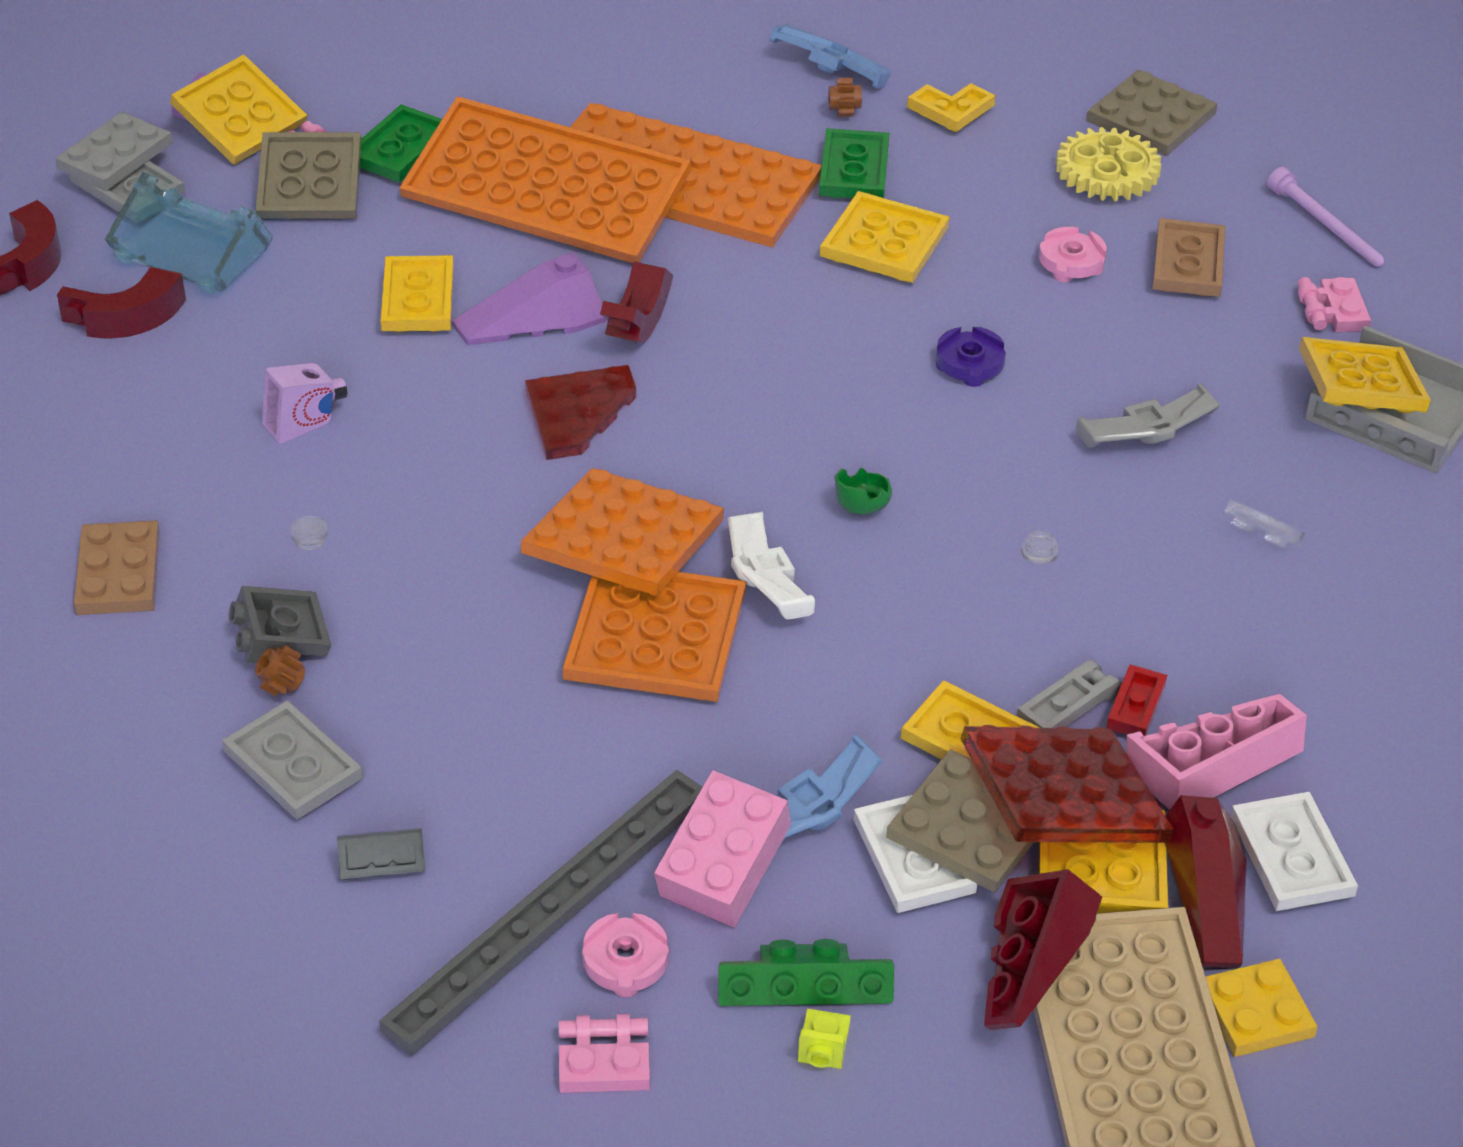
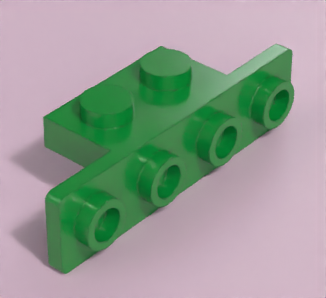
M785 939L774 940L770 945H760V961H722L718 964V1001L721 1006L892 1003L894 1001V963L891 959L850 960L847 944H839L838 941L833 939H819L814 941L813 944H796L791 940Z

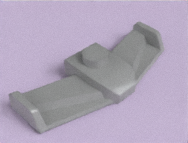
M1199 383L1196 389L1163 407L1156 399L1124 407L1123 417L1086 420L1084 416L1077 419L1076 432L1088 448H1095L1100 442L1140 439L1143 443L1153 444L1174 438L1176 430L1207 413L1215 412L1220 405L1204 385Z

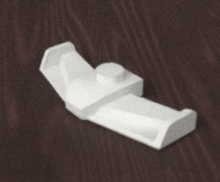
M763 511L728 517L733 552L731 566L737 577L741 581H746L747 585L757 587L776 605L780 614L785 619L789 620L812 615L814 613L815 599L812 595H806L792 582L794 581L795 568L782 547L768 549Z

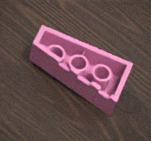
M1276 694L1232 706V712L1220 715L1209 712L1198 715L1197 722L1177 727L1175 722L1159 726L1158 733L1143 736L1141 731L1128 734L1125 771L1169 810L1180 795L1214 798L1303 752L1307 715L1284 696Z

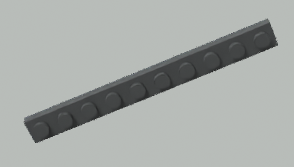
M674 771L380 1019V1031L410 1055L417 1052L676 829L686 818L703 787L680 771Z

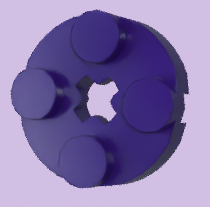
M961 327L953 328L945 332L938 340L936 367L953 378L963 380L968 386H980L984 383V380L995 377L1003 370L1006 356L1004 342L996 333L985 328L973 327L972 332H961Z

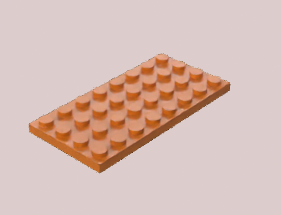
M457 96L402 182L399 190L401 197L633 263V261H641L691 172L692 166L691 160Z
M590 102L570 126L578 130L691 160L692 170L665 218L772 248L819 182L822 165L806 159L794 158L780 154L777 151H768L747 143H739L717 135L698 132L688 127H680L658 119L635 115L632 112L609 108L603 104Z

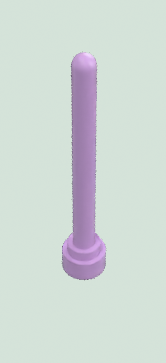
M1282 166L1271 173L1267 180V186L1274 193L1290 196L1373 266L1380 267L1383 265L1384 257L1298 187L1295 175Z

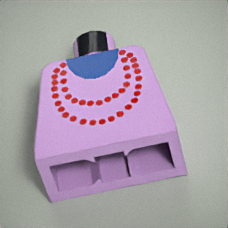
M314 363L266 368L262 425L281 444L328 424L331 420L332 401L347 397L348 392L345 381L341 377L331 379L318 364Z

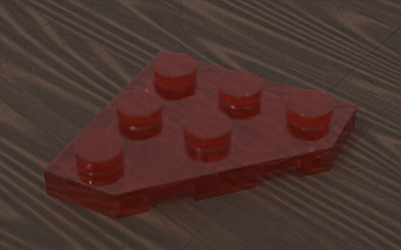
M629 365L525 380L526 395L546 460L582 455L590 447V440L597 433L602 434L617 419V412L625 404L629 406L636 399V385Z

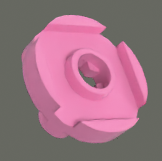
M1077 227L1056 228L1049 231L1045 235L1044 241L1040 243L1039 260L1043 267L1052 272L1053 277L1060 282H1069L1073 278L1100 275L1103 272L1107 250L1104 240L1089 231V236L1078 233L1079 228Z
M618 913L610 914L597 920L585 933L582 963L586 973L599 986L613 990L620 997H632L638 990L651 986L661 978L668 967L669 949L666 933L656 921L645 915L632 913V918L624 917L618 919ZM619 948L625 951L630 948L635 949L633 955L629 957L619 956L617 951Z

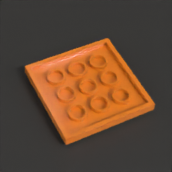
M591 468L521 540V553L657 596L720 525L724 518V508L710 504L705 500L693 499L677 494L672 490L650 486L639 480L617 476L606 470Z
M678 572L664 589L655 596L591 576L563 665V680L718 702L746 594V581Z

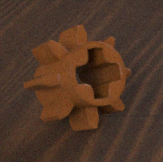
M852 77L837 78L836 86L828 87L829 110L837 109V117H852L854 109H861L862 107L861 85H853Z
M286 645L282 649L275 647L274 650L269 648L264 651L255 667L258 679L262 680L259 688L274 696L278 692L283 695L286 694V691L289 693L294 692L300 686L305 676L303 663L298 661L301 654Z

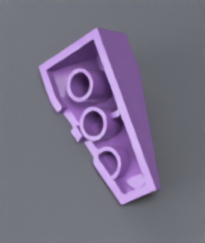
M572 252L539 264L453 319L452 324L467 345L506 341L510 340L512 334L531 332L532 337L544 336L543 331L563 329L564 334L574 333L604 323L606 319L600 315L602 304L590 271L576 254Z

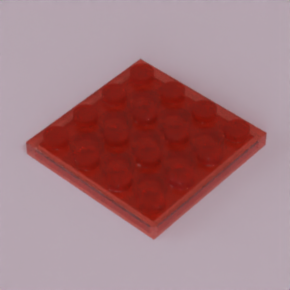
M993 725L964 726L960 740L1016 842L1169 843L1174 829L1112 729L1102 727L1076 729L1064 726L1057 728H1034L1031 726L996 727Z

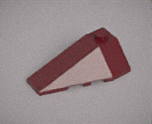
M1180 795L1159 823L1181 901L1186 909L1201 964L1203 967L1238 969L1243 964L1247 862L1235 823L1218 798Z
M1069 869L1007 880L994 918V928L999 931L998 945L991 948L990 959L996 963L995 976L988 982L984 1026L989 1030L1021 1027L1091 932L1092 926L1096 921V914L1102 896Z

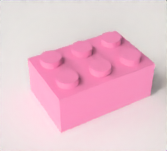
M712 770L654 872L660 897L735 928L791 826L788 800Z

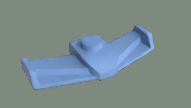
M788 24L776 26L772 30L769 41L773 43L785 41L810 50L809 60L818 63L817 68L822 71L834 73L835 71L849 68L872 80V86L877 89L884 87L891 75V70L837 42Z
M857 734L853 736L849 745L820 778L811 768H808L778 789V797L788 800L791 826L784 838L806 829H825L841 818L842 808L883 762Z

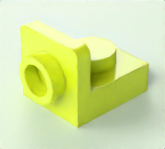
M807 1008L804 1027L799 1036L798 1062L808 1063L818 1068L832 1067L842 1069L851 1015Z

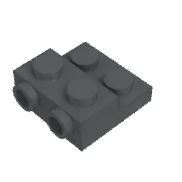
M241 586L237 600L232 601L230 604L229 622L232 625H238L239 628L236 634V649L238 652H245L247 663H257L260 656L267 649L271 648L274 650L275 647L282 649L285 645L301 655H328L331 642L316 592Z

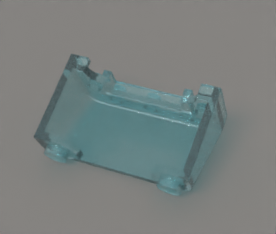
M142 172L104 239L114 250L113 256L124 263L130 264L134 261L148 267L182 273L184 280L195 283L200 289L210 294H215L216 291L223 292L267 250L273 236L254 210L240 206L238 211L232 209L230 214L207 207L182 198L176 189L170 188L169 191L160 189L156 185L158 182L156 176Z

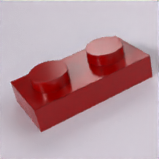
M1129 664L1108 716L1106 729L1126 735L1141 731L1143 736H1146L1164 692L1168 675Z

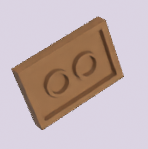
M1159 218L1152 289L1220 297L1223 278L1225 225Z
M158 520L82 525L74 598L76 615L154 611L160 535Z

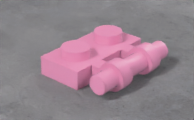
M1308 277L1298 280L1299 289L1297 294L1300 302L1306 306V318L1309 323L1313 324L1314 329L1323 330L1327 324H1332L1335 332L1362 331L1364 326L1370 327L1371 318L1354 278L1321 279L1319 288Z
M616 1014L617 1019L590 1020V1015H578L576 1020H560L559 1038H577V1045H559L560 1093L650 1090L649 1042L631 1043L630 1036H648V1018H630V1014ZM590 1037H617V1043L590 1044Z

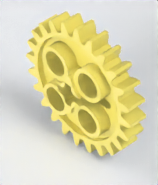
M1100 127L1099 132L1095 133L1092 129L1087 128L1086 135L1077 131L1075 138L1068 136L1066 143L1061 142L1060 150L1057 151L1056 172H1060V180H1067V187L1076 186V193L1087 191L1088 198L1098 194L1102 201L1105 200L1106 196H1111L1114 201H1118V196H1123L1125 199L1130 200L1131 193L1141 197L1143 190L1150 192L1152 185H1157L1162 165L1160 163L1161 156L1157 155V148H1150V141L1140 142L1141 135L1130 137L1128 130L1119 134L1116 128H1113L1111 132H1106L1103 127Z

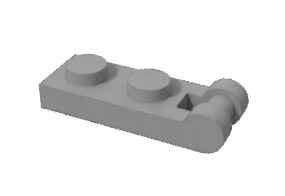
M1089 659L1020 706L1017 710V717L1046 730L1045 741H1047L1105 699L1107 701L1113 699L1118 694L1122 682L1113 675H1105L1101 672L1102 667L1092 659Z

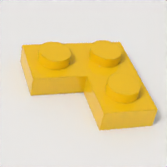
M972 83L953 96L926 84L908 97L907 108L949 130L957 132L995 106L996 95Z

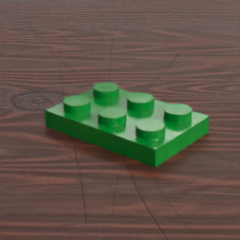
M400 104L361 138L360 168L400 183L406 178L442 119Z
M826 128L819 196L854 198L856 193L860 191L884 198L890 133Z

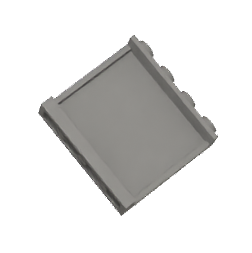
M1364 326L1359 343L1403 347L1431 399L1427 413L1417 411L1402 413L1388 408L1370 410L1360 405L1350 404L1334 406L1323 402L1317 387H1315L1310 394L1305 419L1437 474L1463 439V364Z

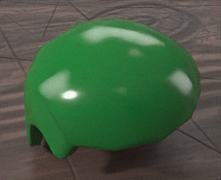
M842 468L834 476L838 502L851 514L866 515L874 513L886 507L891 500L892 487L890 481L879 473H869L864 468H859L855 475L849 476L847 470Z

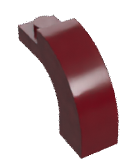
M39 200L9 213L14 240L20 245L0 256V296L21 285L29 291L37 288L52 276L60 263L61 248L56 222L51 211Z
M633 261L627 288L621 302L616 304L603 301L600 315L608 320L605 335L638 343L645 342L651 336L660 320L668 298L673 275L666 268Z
M150 267L136 285L121 292L100 294L63 286L57 293L63 322L85 326L87 337L104 339L130 337L157 328L171 319L186 301L182 273Z

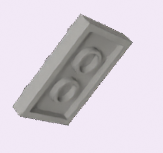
M122 111L55 158L57 169L107 191L171 145L172 136L171 132Z
M150 161L144 163L107 191L70 175L72 183L134 222L185 193L183 181Z
M288 700L222 740L223 751L296 820L363 778L362 767Z

